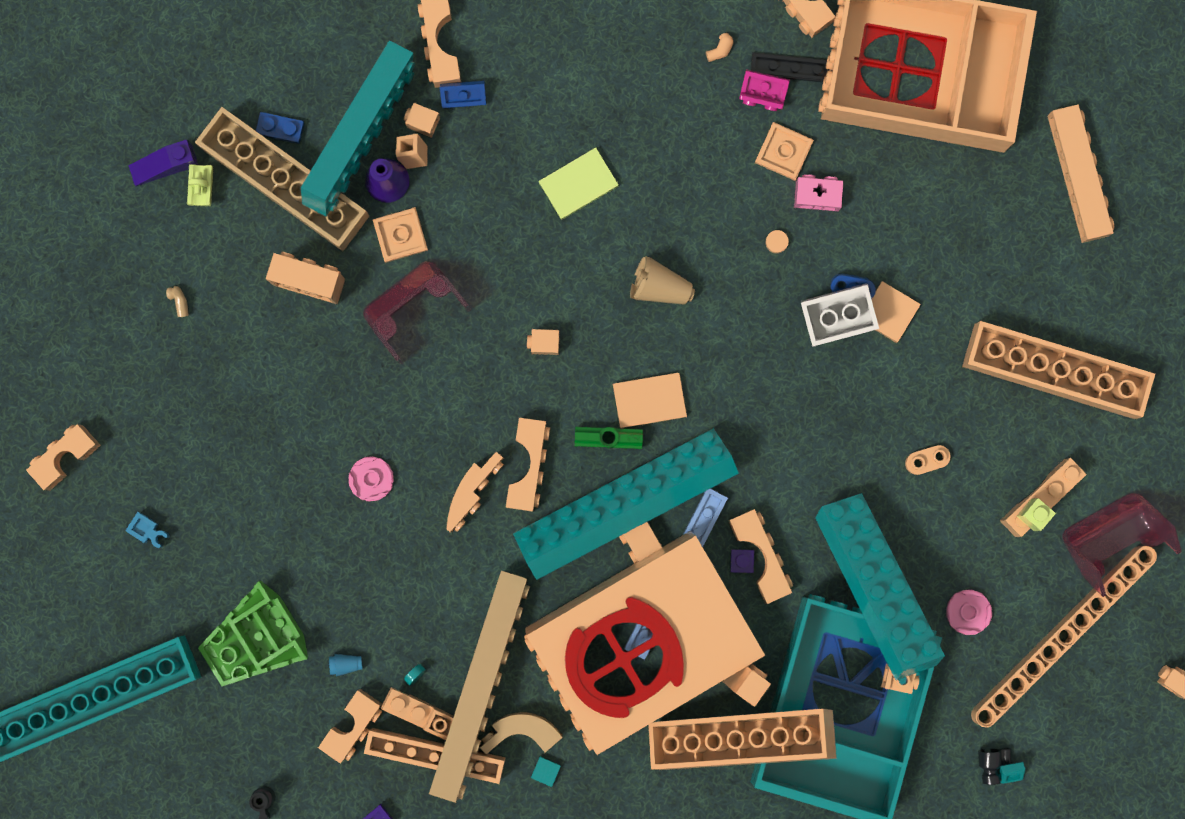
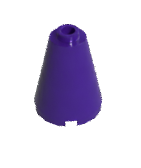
M377 159L371 164L366 173L365 185L367 191L374 199L380 202L391 203L399 200L409 188L410 178L406 168L400 162L393 159Z

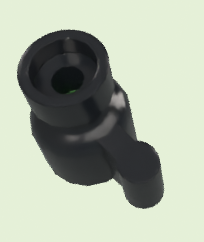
M1011 748L990 749L991 753H985V749L978 750L979 766L984 770L982 774L983 784L996 785L1001 783L998 769H1000V766L1011 764Z
M262 786L252 793L249 805L254 811L260 812L259 819L270 818L268 809L275 802V792L268 786Z

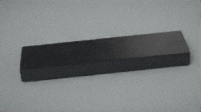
M752 52L751 71L785 79L823 83L829 69H826L827 60Z

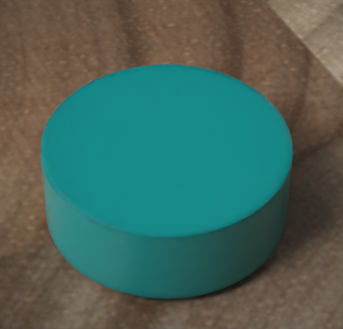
M421 664L416 665L405 676L404 681L409 686L413 685L426 672V669Z

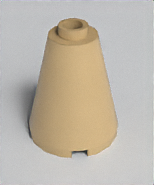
M645 256L641 259L635 275H637L635 285H631L630 298L684 305L688 301H692L695 289L692 288L691 282L650 257Z

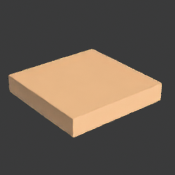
M773 122L755 163L795 181L814 140Z
M416 207L373 219L385 263L428 251Z
M882 281L872 298L879 329L876 331L897 343L921 304Z

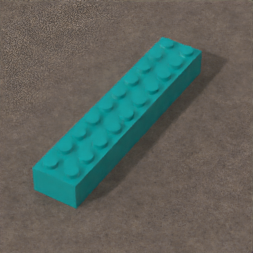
M713 428L513 533L526 563L537 580L739 474L732 455Z
M180 636L1 711L0 763L202 678L186 636Z

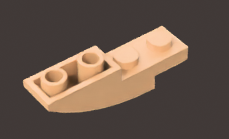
M497 452L482 468L474 463L460 482L448 514L447 530L449 532L453 530L458 532L466 523L464 520L469 512L473 515L481 506L479 503L481 498L475 491L478 489L481 492L489 483L487 480L488 476L492 472L497 474L504 465L502 463L504 458Z
M392 687L381 706L382 710L415 724L444 740L447 739L454 718L453 715Z

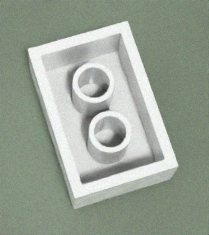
M867 283L801 301L812 346L879 329Z

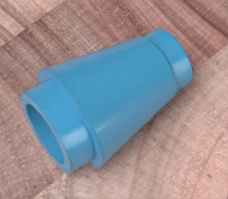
M342 654L329 656L330 675L336 674V676L362 670L361 656Z

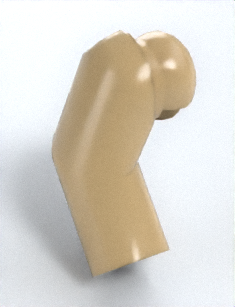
M178 286L167 288V298L170 300L175 299L177 316H188L187 300L181 288Z

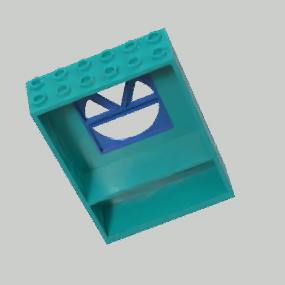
M809 594L808 598L802 597L770 713L818 709L813 696V681L880 700L874 712L861 722L849 725L834 722L836 759L755 764L750 782L754 788L854 818L892 819L934 667L916 673V676H919V685L917 690L913 689L912 694L885 688L879 691L860 685L877 667L880 668L883 677L887 664L860 608L853 607L852 611L847 610L848 605L832 600L830 604L824 603L826 598ZM932 630L940 645L942 637L936 636L937 631ZM848 647L863 650L872 656V660L850 681L841 651L842 648ZM829 654H833L839 678L817 672L818 666ZM906 677L899 679V683L905 684Z

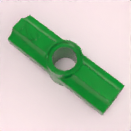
M575 427V447L642 449V429ZM604 433H613L615 441L612 444L604 443L602 440Z

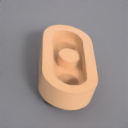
M937 445L911 453L905 461L906 469L911 474L919 475L945 467L950 461V452L946 447ZM938 452L943 455L941 461H938L936 459V454ZM916 459L921 461L919 468L914 465Z

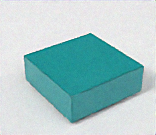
M540 756L531 778L552 787L561 765Z
M1024 763L1000 766L1001 783L1005 784L1023 780L1025 774Z

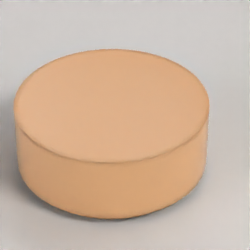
M775 230L768 234L766 247L770 252L781 253L787 248L788 237L784 232Z

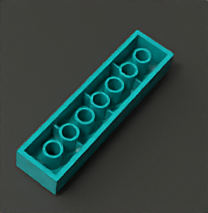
M389 40L302 184L301 197L304 206L326 217L330 211L333 212L339 202L337 198L341 192H346L350 184V176L358 172L361 165L359 161L363 155H368L372 146L370 144L372 139L380 135L383 127L381 124L384 119L388 120L390 118L394 102L400 101L404 93L403 87L405 84L409 85L413 79L414 72L412 70L415 65L413 62V52Z
M862 493L822 506L815 519L895 680L937 666L945 655Z

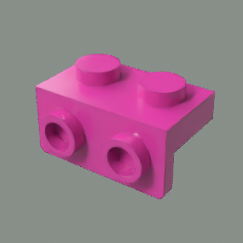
M746 69L739 99L743 100L744 104L756 106V103L765 105L764 108L771 111L783 109L789 79Z

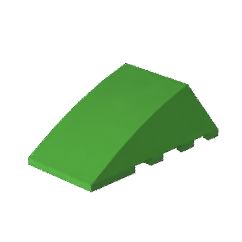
M261 580L257 582L249 594L240 601L239 605L226 616V619L198 647L221 686L308 659L304 634L281 597Z

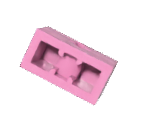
M814 175L798 177L794 208L839 211L842 205L843 181H838L837 177L830 176L824 177V179H815ZM817 188H820V192H822L820 197L817 196V192H814Z

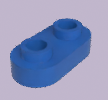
M837 274L830 283L832 292L866 283L868 284L871 299L876 292L875 285L870 279L854 275ZM840 281L846 283L843 288L837 286Z

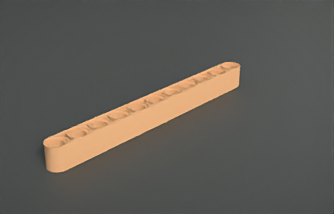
M1149 546L1133 548L973 708L971 717L974 723L982 727L992 726L1155 563L1157 559L1156 551ZM1142 550L1147 554V559L1144 562L1139 558ZM1126 566L1131 569V575L1128 578L1123 574ZM1110 582H1113L1115 585V591L1112 594L1107 589ZM1094 598H1097L1100 603L1096 610L1091 605ZM1078 614H1081L1084 619L1080 626L1075 622ZM1062 630H1066L1068 634L1064 642L1059 638ZM1046 646H1050L1052 649V654L1048 658L1043 654ZM1030 662H1034L1036 665V670L1032 674H1029L1027 671V666ZM1018 678L1020 686L1013 690L1011 682L1013 679ZM1002 694L1004 702L997 706L995 698L997 695ZM986 710L988 718L981 722L979 714L981 711Z

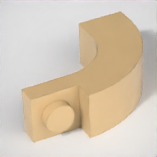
M519 712L506 715L495 721L492 726L497 732L495 734L492 731L482 739L484 744L480 748L485 754H488L508 736L523 734L531 737L544 752H547L563 738V735L547 719L533 713Z

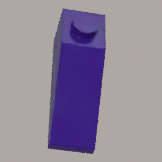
M186 139L165 146L128 166L136 187L188 170L189 165L199 164L193 145Z

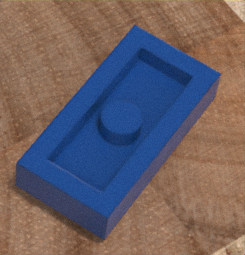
M484 81L440 84L442 108L486 105Z
M260 112L256 132L264 137L300 144L305 123L296 119Z

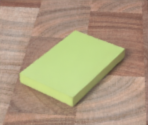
M596 148L539 181L540 186L561 220L619 187Z

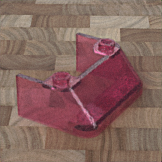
M430 261L422 262L370 302L363 311L366 322L400 365L404 361L388 342L397 330L396 323L391 316L425 289L431 295L438 298L452 292L467 313L471 310L448 278Z
M1131 493L1067 528L1062 534L1064 544L1081 574L1102 597L1106 596V592L1101 578L1105 573V568L1101 561L1139 540L1144 546L1155 547L1165 542L1177 554L1182 552L1175 526L1143 496L1137 493Z

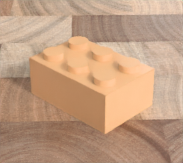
M281 252V255L273 254L266 280L274 286L334 304H338L345 278L338 271V268L326 264L323 268L317 265L315 261L306 258L299 261L297 258H294V255L286 252Z

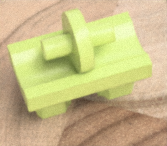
M189 165L187 205L211 206L212 165Z

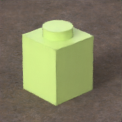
M1039 498L1030 499L1017 517L1033 531H1042L1056 513Z

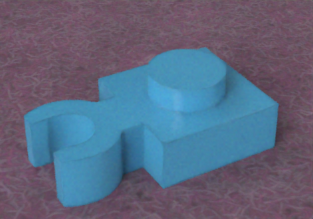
M141 512L136 513L126 529L127 533L143 543H147L151 539L153 546L157 548L163 547L158 542L160 535L165 538L170 536L166 531L155 530L158 523Z

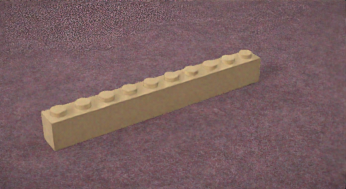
M504 571L500 573L429 795L457 803L458 799H463L466 786L463 785L465 776L470 777L474 764L470 762L472 753L477 754L481 740L477 738L480 730H485L488 718L484 716L487 708H492L495 695L491 694L494 686H499L502 677L499 669L501 664H506L509 655L506 647L508 642H513L516 633L513 625L515 620H520L523 608L519 606L522 598H527L530 586L526 585V578Z

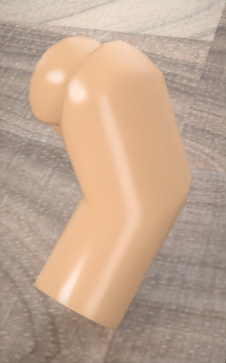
M728 33L720 35L717 48L706 51L708 62L724 58L729 54L733 46V38Z

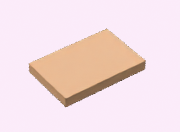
M679 373L613 384L620 428L687 417Z

